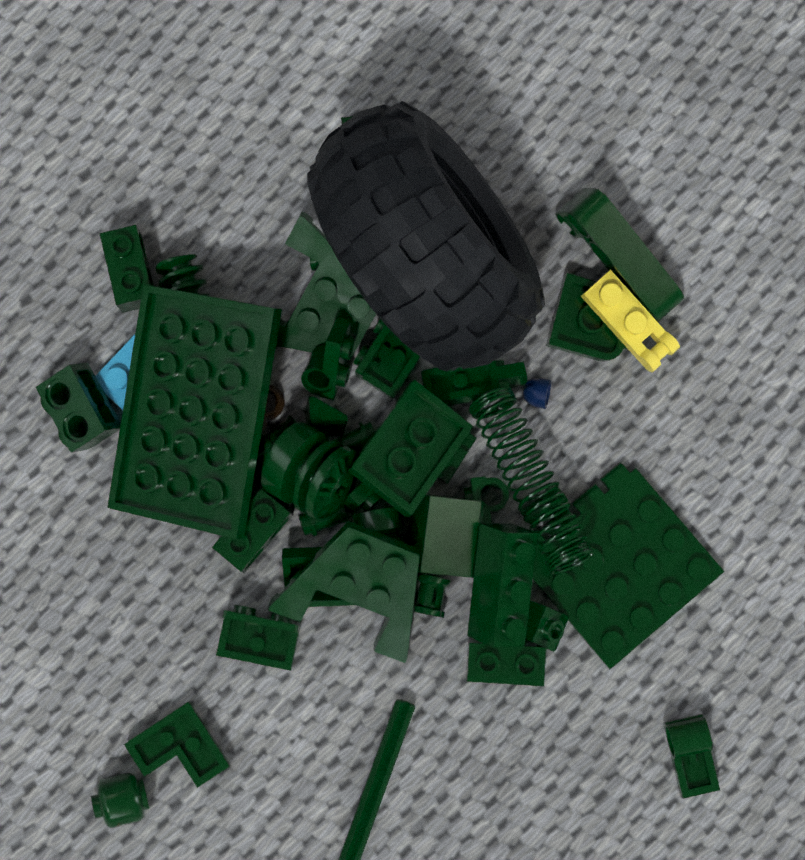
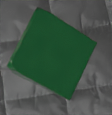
M309 396L305 408V424L327 436L343 435L348 421L347 415L321 400Z

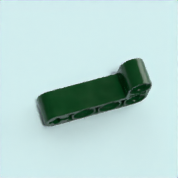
M583 188L555 213L561 224L565 222L570 227L571 231L569 233L572 236L585 240L605 267L613 271L657 322L685 299L683 292L613 203L599 189Z

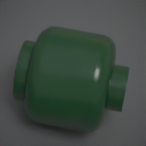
M124 773L101 779L97 785L98 794L91 796L95 819L103 817L105 824L109 828L139 822L144 816V810L149 809L143 779L137 780L136 776L132 773Z

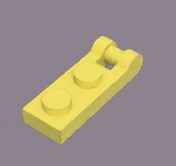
M611 269L581 295L583 300L649 372L653 373L661 366L660 360L667 354L673 355L680 348L678 341L669 332L664 330ZM649 335L657 343L650 350L642 343Z

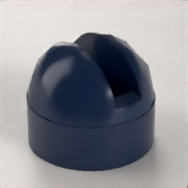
M533 378L527 381L522 394L524 400L528 405L546 409L551 390V380Z

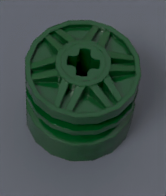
M304 422L294 423L283 431L274 442L266 457L261 475L263 490L288 504L294 503L296 509L305 514L307 513L308 516L319 522L329 520L341 509L348 494L355 487L357 478L348 472L347 469L359 453L348 446H344L335 439L328 440L327 435Z

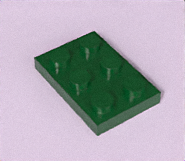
M413 380L347 471L404 516L409 517L414 513L474 426L419 382Z

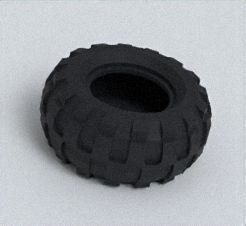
M401 101L391 107L384 104L360 111L327 136L318 150L315 163L310 166V171L307 173V184L313 207L324 235L338 261L362 297L384 324L413 352L436 368L446 372L450 369L454 371L459 367L467 369L490 364L520 344L535 324L536 315L545 307V298L539 272L527 245L504 206L475 165L445 130L432 118L414 106Z

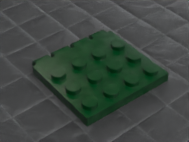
M621 462L600 478V481L609 490L607 493L604 494L596 484H593L571 502L581 515L574 518L570 523L547 532L552 537L570 526L581 525V529L565 539L548 544L543 549V552H552L565 542L584 535L587 536L584 542L590 543V546L593 547L594 553L592 557L571 570L553 575L549 573L550 570L547 569L548 567L545 564L547 556L539 553L542 545L537 544L533 572L535 583L562 614L568 616V622L608 669L614 667L724 573V570L636 468L629 472ZM567 509L565 512L551 519L547 524L543 526V528L551 522L557 520L558 518L572 513ZM565 519V520H563V521H561V522H559V523H557V524H555V525H558V524H560V523L566 521L567 519ZM541 535L537 539L541 542L546 541Z

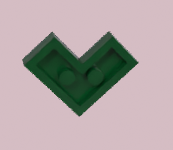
M190 701L124 744L144 777L177 756L197 788L231 766Z

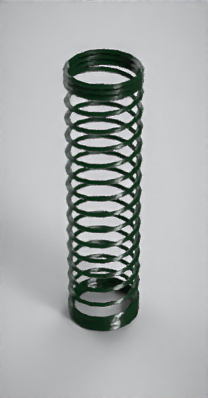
M495 388L475 399L470 404L469 411L472 417L477 419L476 426L482 428L481 436L488 439L486 446L489 449H493L491 457L498 460L497 468L504 470L502 478L509 481L507 489L515 491L512 499L520 502L518 510L525 513L523 521L531 523L529 530L533 531L532 527L536 523L558 516L565 512L571 504L563 503L541 514L535 520L526 519L531 512L557 503L563 499L565 493L558 492L533 505L530 509L521 508L524 502L540 498L554 491L560 483L557 481L550 482L529 493L523 499L516 498L519 491H524L546 482L554 475V472L545 471L527 480L518 488L511 487L513 481L527 478L547 467L549 461L541 460L519 471L512 478L505 476L508 470L523 467L537 460L544 451L540 449L531 451L519 457L507 467L500 466L503 460L517 457L534 448L538 440L530 439L522 442L533 432L530 428L518 431L528 421L526 418L514 420L521 414L523 409L519 407L510 409L517 402L512 388ZM502 398L501 400H499L498 402L494 403L493 405L488 406V407H485V408H482V407H484L485 405L489 404L490 402ZM518 411L512 417L502 422L491 425L501 417L509 413ZM498 415L485 426L479 424L481 419ZM524 421L522 424H520V425L517 426L516 428H514V429H512V430H510V431H507V432H505V433H502V434L497 435L498 433H500L501 431H503V430L506 429L507 427H509V426H511V425H513V424H516V423H519V422ZM504 425L498 430H496L491 436H486L484 434L486 429ZM525 432H528L525 436L521 437L520 439L503 445L510 439ZM512 434L502 440L497 446L490 445L492 439ZM529 443H533L532 445H530L529 447L525 448L524 450H521V451H519V452H517V453H514V454L509 455L510 453L514 452V451L517 450L518 448H520V447H522V446H524V445H527V444H529ZM515 444H518L510 450H508L501 457L495 456V452L498 449H504ZM536 453H539L538 455H536L535 457L531 458L530 460L525 461V462H523V463H521V464L515 465V464H517L518 462H520L521 460H523V459H525V458H527V457H529V456H531V455H534V454H536ZM543 464L541 467L537 468L536 470H534V471H532V472H529V473H527V474L522 475V474L525 473L526 471H528V470H530V469H532V468H534V467H536V466H538V465ZM545 475H548V476L545 477L544 479H542V480H540V481H538V482H536V483H533V484H531V485H528V484H530L531 482L537 480L538 478L543 477V476H545ZM550 486H553L552 488H550V489H548V490H546V491H544V492H542V493H540V494L535 495L536 493L540 492L541 490H543V489H545V488H548V487H550ZM555 497H558V498L554 499L553 501H551V502H549V503H546V504L540 506L541 504L547 502L548 500H550V499H552V498H555ZM560 508H563V509H561V510H559V511H557V512H555V513H553V514H551V515H548V514H550V513H552V512H554V511H556V510H558V509H560ZM568 514L560 517L543 529L534 532L538 533L539 538L542 533L553 531L570 523L576 515ZM567 519L566 521H564V522H562V523H560V524H558V525H555V524H557V523H559V522H561V521ZM581 525L570 526L558 532L547 541L541 542L537 540V544L542 545L539 553L547 556L545 564L548 567L547 569L550 570L549 573L554 575L566 572L592 557L594 553L593 547L590 546V543L584 542L587 538L584 535L565 542L552 552H543V549L548 544L560 541L578 532L581 529Z

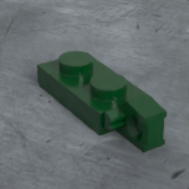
M495 360L487 365L467 369L459 367L454 371L450 369L446 372L438 368L421 371L423 386L447 406L473 402L482 394L495 388H515L527 383L524 361L505 365L504 360Z

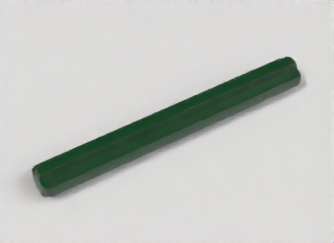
M397 699L394 704L339 860H361L415 710L413 703Z

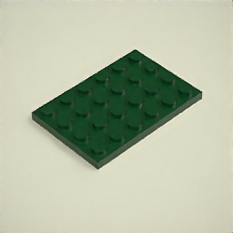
M143 284L107 508L233 539H244L282 309Z

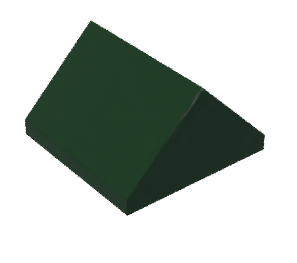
M434 494L425 495L410 517L407 541L408 545L419 549L418 572L474 578L479 527L482 523L484 502Z

